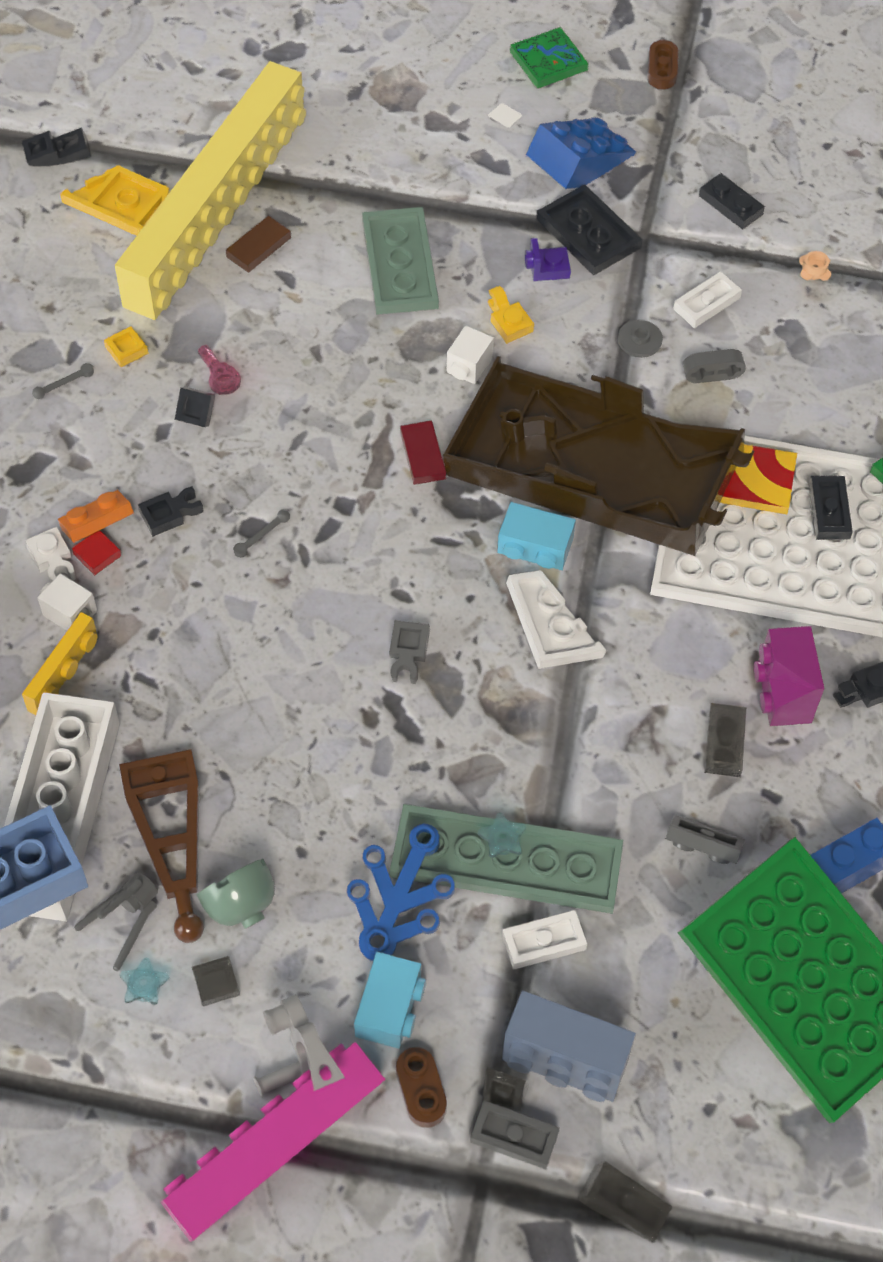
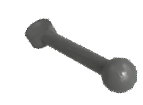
M85 363L81 366V370L43 388L35 387L32 391L33 397L35 399H42L45 393L81 376L91 377L94 374L93 365Z
M280 510L273 521L245 543L235 544L233 548L235 556L239 558L246 556L249 547L278 524L288 522L290 513L287 510Z

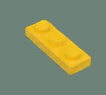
M80 612L23 691L22 696L28 712L34 715L37 714L43 692L59 694V689L64 682L70 680L75 675L78 663L86 652L89 653L94 648L98 635L92 617Z

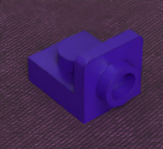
M531 238L530 250H525L526 269H531L533 281L570 279L571 268L567 247L539 249L538 239Z

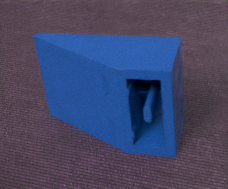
M592 117L591 119L541 123L526 155L565 189L578 188L584 184L588 185L634 156L636 151L627 144L628 141L623 136L611 131L604 120Z

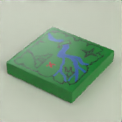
M561 27L510 44L511 55L537 89L588 71L587 60Z

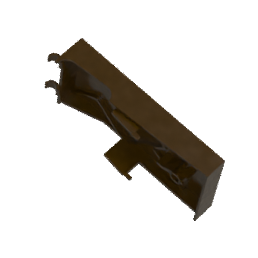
M497 356L443 454L446 476L696 556L709 525H721L728 509L722 512L716 510L736 467H747L755 452L752 450L751 453H743L745 429H724L668 421L644 413V391L638 387L608 376L602 378L592 375L591 380L599 382L601 385V393L503 364L501 363V357Z

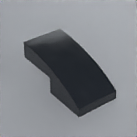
M82 127L55 138L48 130L22 140L26 161L29 166L61 165L91 157L88 141Z

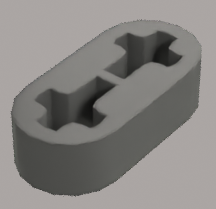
M737 349L694 353L683 362L686 379L691 383L731 380L741 376L746 370L743 355Z

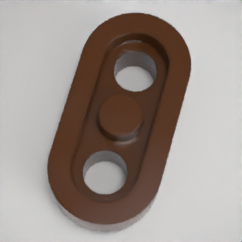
M658 40L653 42L649 48L648 82L652 87L659 90L672 88L676 84L678 74V47L671 41Z
M420 1047L408 1048L399 1055L396 1062V1076L410 1120L419 1127L431 1128L438 1125L446 1115V1096L431 1053ZM418 1061L423 1065V1068L419 1071H412L408 1066L411 1062ZM429 1098L434 1102V1105L429 1109H425L419 1103L422 1099Z

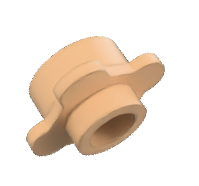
M812 251L800 257L799 263L802 265L800 276L803 279H821L823 281L830 279L831 272L828 270L830 259L825 253Z

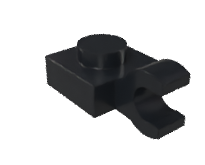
M883 662L853 672L850 680L838 685L840 692L834 694V698L840 708L859 700H863L867 708L883 702Z

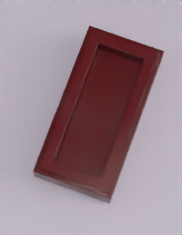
M432 420L401 425L400 435L413 484L445 480L446 470Z

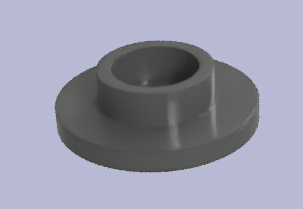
M633 320L624 324L619 330L618 344L620 348L633 357L644 358L652 356L662 346L663 336L660 329L649 321Z

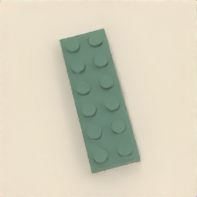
M403 804L390 867V877L398 878L411 851L409 836L412 829L419 824H430L439 833L440 845L434 854L425 856L414 881L432 884L436 876L446 874L454 880L455 888L613 914L624 840ZM427 832L420 833L417 837V841L422 844H426L431 840V835ZM441 881L437 884L441 886L451 887L450 883L447 881Z

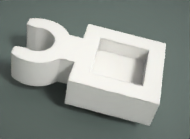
M57 527L25 540L40 573L48 570L50 582L61 573H67L72 581L76 580L74 567L69 562L72 559L71 553Z

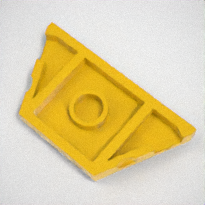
M117 165L100 176H94L85 180V187L72 193L69 189H66L60 195L62 203L137 236L170 191L167 186Z

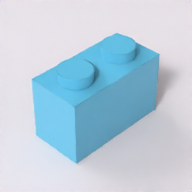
M510 502L499 532L497 553L503 554L510 559H522L536 563L543 568H554L563 571L574 539L576 519Z
M376 952L354 1022L355 1037L398 1049L401 1048L404 1036L411 1037L416 1020V1015L411 1014L414 1000L421 1002L427 979L421 978V963Z

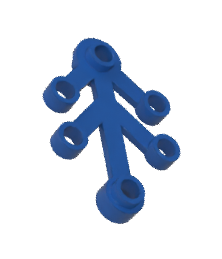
M419 824L410 832L411 851L395 886H393L385 866L386 855L384 850L378 845H370L364 850L362 855L364 864L367 868L371 869L385 905L379 921L368 900L371 894L368 884L364 880L355 879L347 886V895L350 901L356 905L364 926V930L359 936V948L361 953L371 961H374L376 952L392 956L396 950L397 943L422 933L432 934L436 932L440 926L438 914L432 909L420 911L414 921L396 927L394 925L400 913L438 898L448 899L455 892L454 880L446 874L436 876L430 885L409 892L425 856L434 854L440 845L439 833L430 824ZM420 833H429L431 840L426 844L419 843L417 837ZM372 852H378L381 854V859L377 863H370L367 860L368 855ZM441 881H447L450 883L451 888L448 892L441 893L436 889L437 884ZM356 886H363L366 889L365 894L360 898L352 896V890ZM428 915L435 918V924L430 928L421 925L422 918ZM376 935L383 936L385 939L384 944L379 948H375L370 944L371 939Z

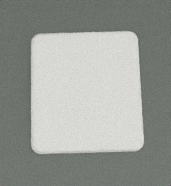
M501 103L488 116L509 128L522 117V114Z

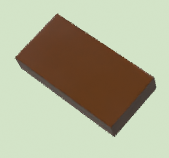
M268 215L225 250L226 257L249 273L291 239V231Z

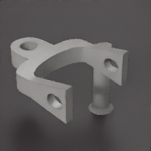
M297 995L280 1001L281 1005L263 1012L266 1024L272 1035L287 1028L290 1029V1038L298 1057V1062L261 1078L254 1077L257 1090L262 1099L265 1093L297 1080L309 1069L314 1091L345 1078L321 1042L315 1026L309 1022ZM323 1065H326L331 1072V1078L327 1081L323 1080L319 1074V1071L324 1068Z

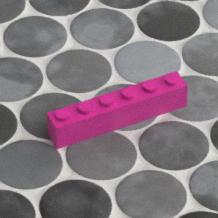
M356 1042L347 1049L341 1043L329 1053L345 1078L314 1091L309 1069L292 1083L296 1091L284 1100L278 1094L260 1109L265 1116L252 1126L247 1120L229 1135L233 1143L221 1153L215 1146L196 1162L201 1169L187 1179L182 1173L163 1189L168 1196L160 1203L190 1242L194 1241L385 1081V1078ZM327 1066L319 1071L320 1077L323 1080L327 1081L331 1078V1072Z

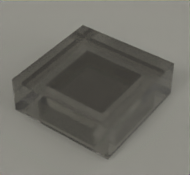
M229 956L192 967L202 1007L240 996Z

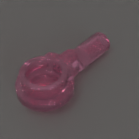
M208 345L201 346L198 354L210 370L208 381L210 389L219 395H228L238 390L241 385V377L235 368L227 365L226 362L220 363Z

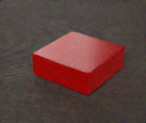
M100 530L89 535L72 548L73 555L94 576L121 557L120 549Z

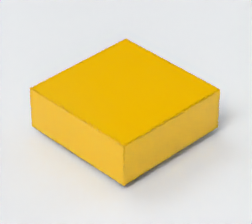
M132 326L104 339L106 349L120 367L149 354L147 345Z

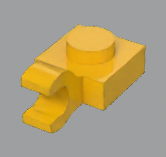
M500 285L488 291L492 299H489L487 303L492 311H494V313H491V323L506 344L534 332L535 324L521 304L516 302L510 305L507 295Z

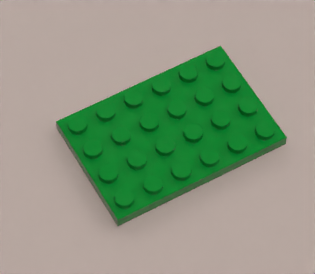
M794 837L681 929L678 935L828 1123H834L883 1079V944L802 844Z

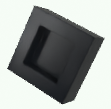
M185 386L181 387L175 420L208 427L215 394Z

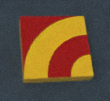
M744 444L743 453H751L752 450L755 452L747 467H736L720 503L787 515L797 453Z

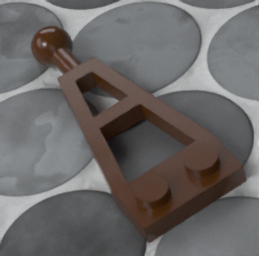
M192 749L119 764L127 805L167 898L175 897L179 916L174 922L173 930L175 936L184 943L197 941L204 932V923L193 912L190 894L198 892L199 784ZM187 790V832L155 839L139 800ZM186 849V878L172 881L161 854Z

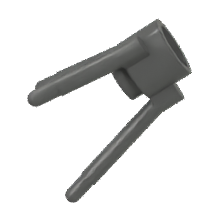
M136 873L114 895L85 916L74 928L76 931L82 930L96 918H105L120 904L131 913L141 910L113 966L114 971H119L148 916L157 907L152 899L158 894V890L147 877Z

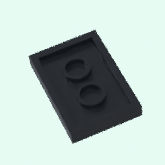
M585 184L537 210L536 219L564 247H567V250L593 276L642 248L643 239Z

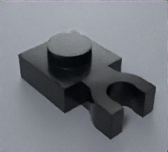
M193 486L183 489L174 498H172L169 492H166L138 504L139 512L152 537L183 525V516H195L204 512L203 504L200 500L188 503L189 500L196 498Z

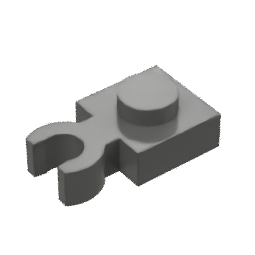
M394 621L389 655L390 658L398 660L392 665L390 670L393 682H397L400 671L408 670L411 672V684H416L418 670L415 661L425 662L430 634L429 624Z

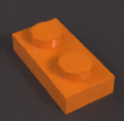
M119 490L100 495L97 500L83 507H75L69 510L66 515L58 518V522L62 531L75 543L134 514L131 503Z

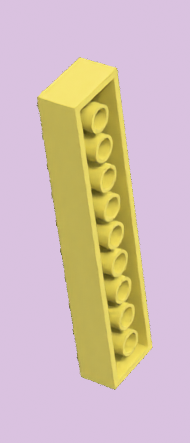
M272 61L268 62L115 264L123 308L156 320L162 310H166L169 307L173 295L185 285L192 269L199 266L203 254L209 246L215 244L218 234L225 225L231 222L233 214L239 205L245 203L248 193L253 186L259 184L264 171L275 162L277 154L283 145L289 143L296 127L303 124L306 109H304L303 104L305 88L302 86L301 72Z

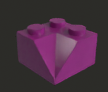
M811 626L768 629L765 642L760 643L759 646L760 659L754 663L756 682H761L763 692L760 694L762 713H767L770 726L810 724L813 722L825 689Z

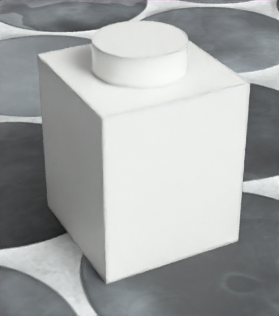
M465 325L447 351V373L452 374L457 379L476 384L493 358L494 337Z
M59 574L52 582L47 583L37 597L43 616L66 631L80 612L90 617L97 613L93 593L62 574Z

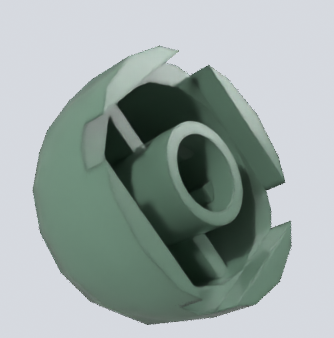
M262 858L232 872L215 884L214 882L196 895L204 910L214 921L226 926L242 923L244 929L265 918L262 911L272 903L275 895V883L266 862Z

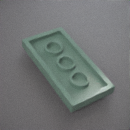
M423 207L362 212L376 315L439 309V298Z

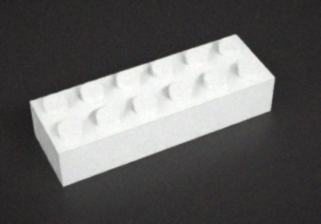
M42 693L4 824L5 827L51 805L81 866L120 724L114 702ZM74 894L30 916L67 922Z

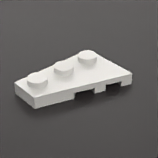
M541 570L508 576L506 584L538 669L604 657L607 650L599 641L595 643L586 632L587 626L581 618L576 619L564 605L566 600Z

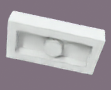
M720 271L675 300L673 310L693 328H696L739 300L742 289Z
M576 910L513 926L502 931V937L513 970L587 949V942Z

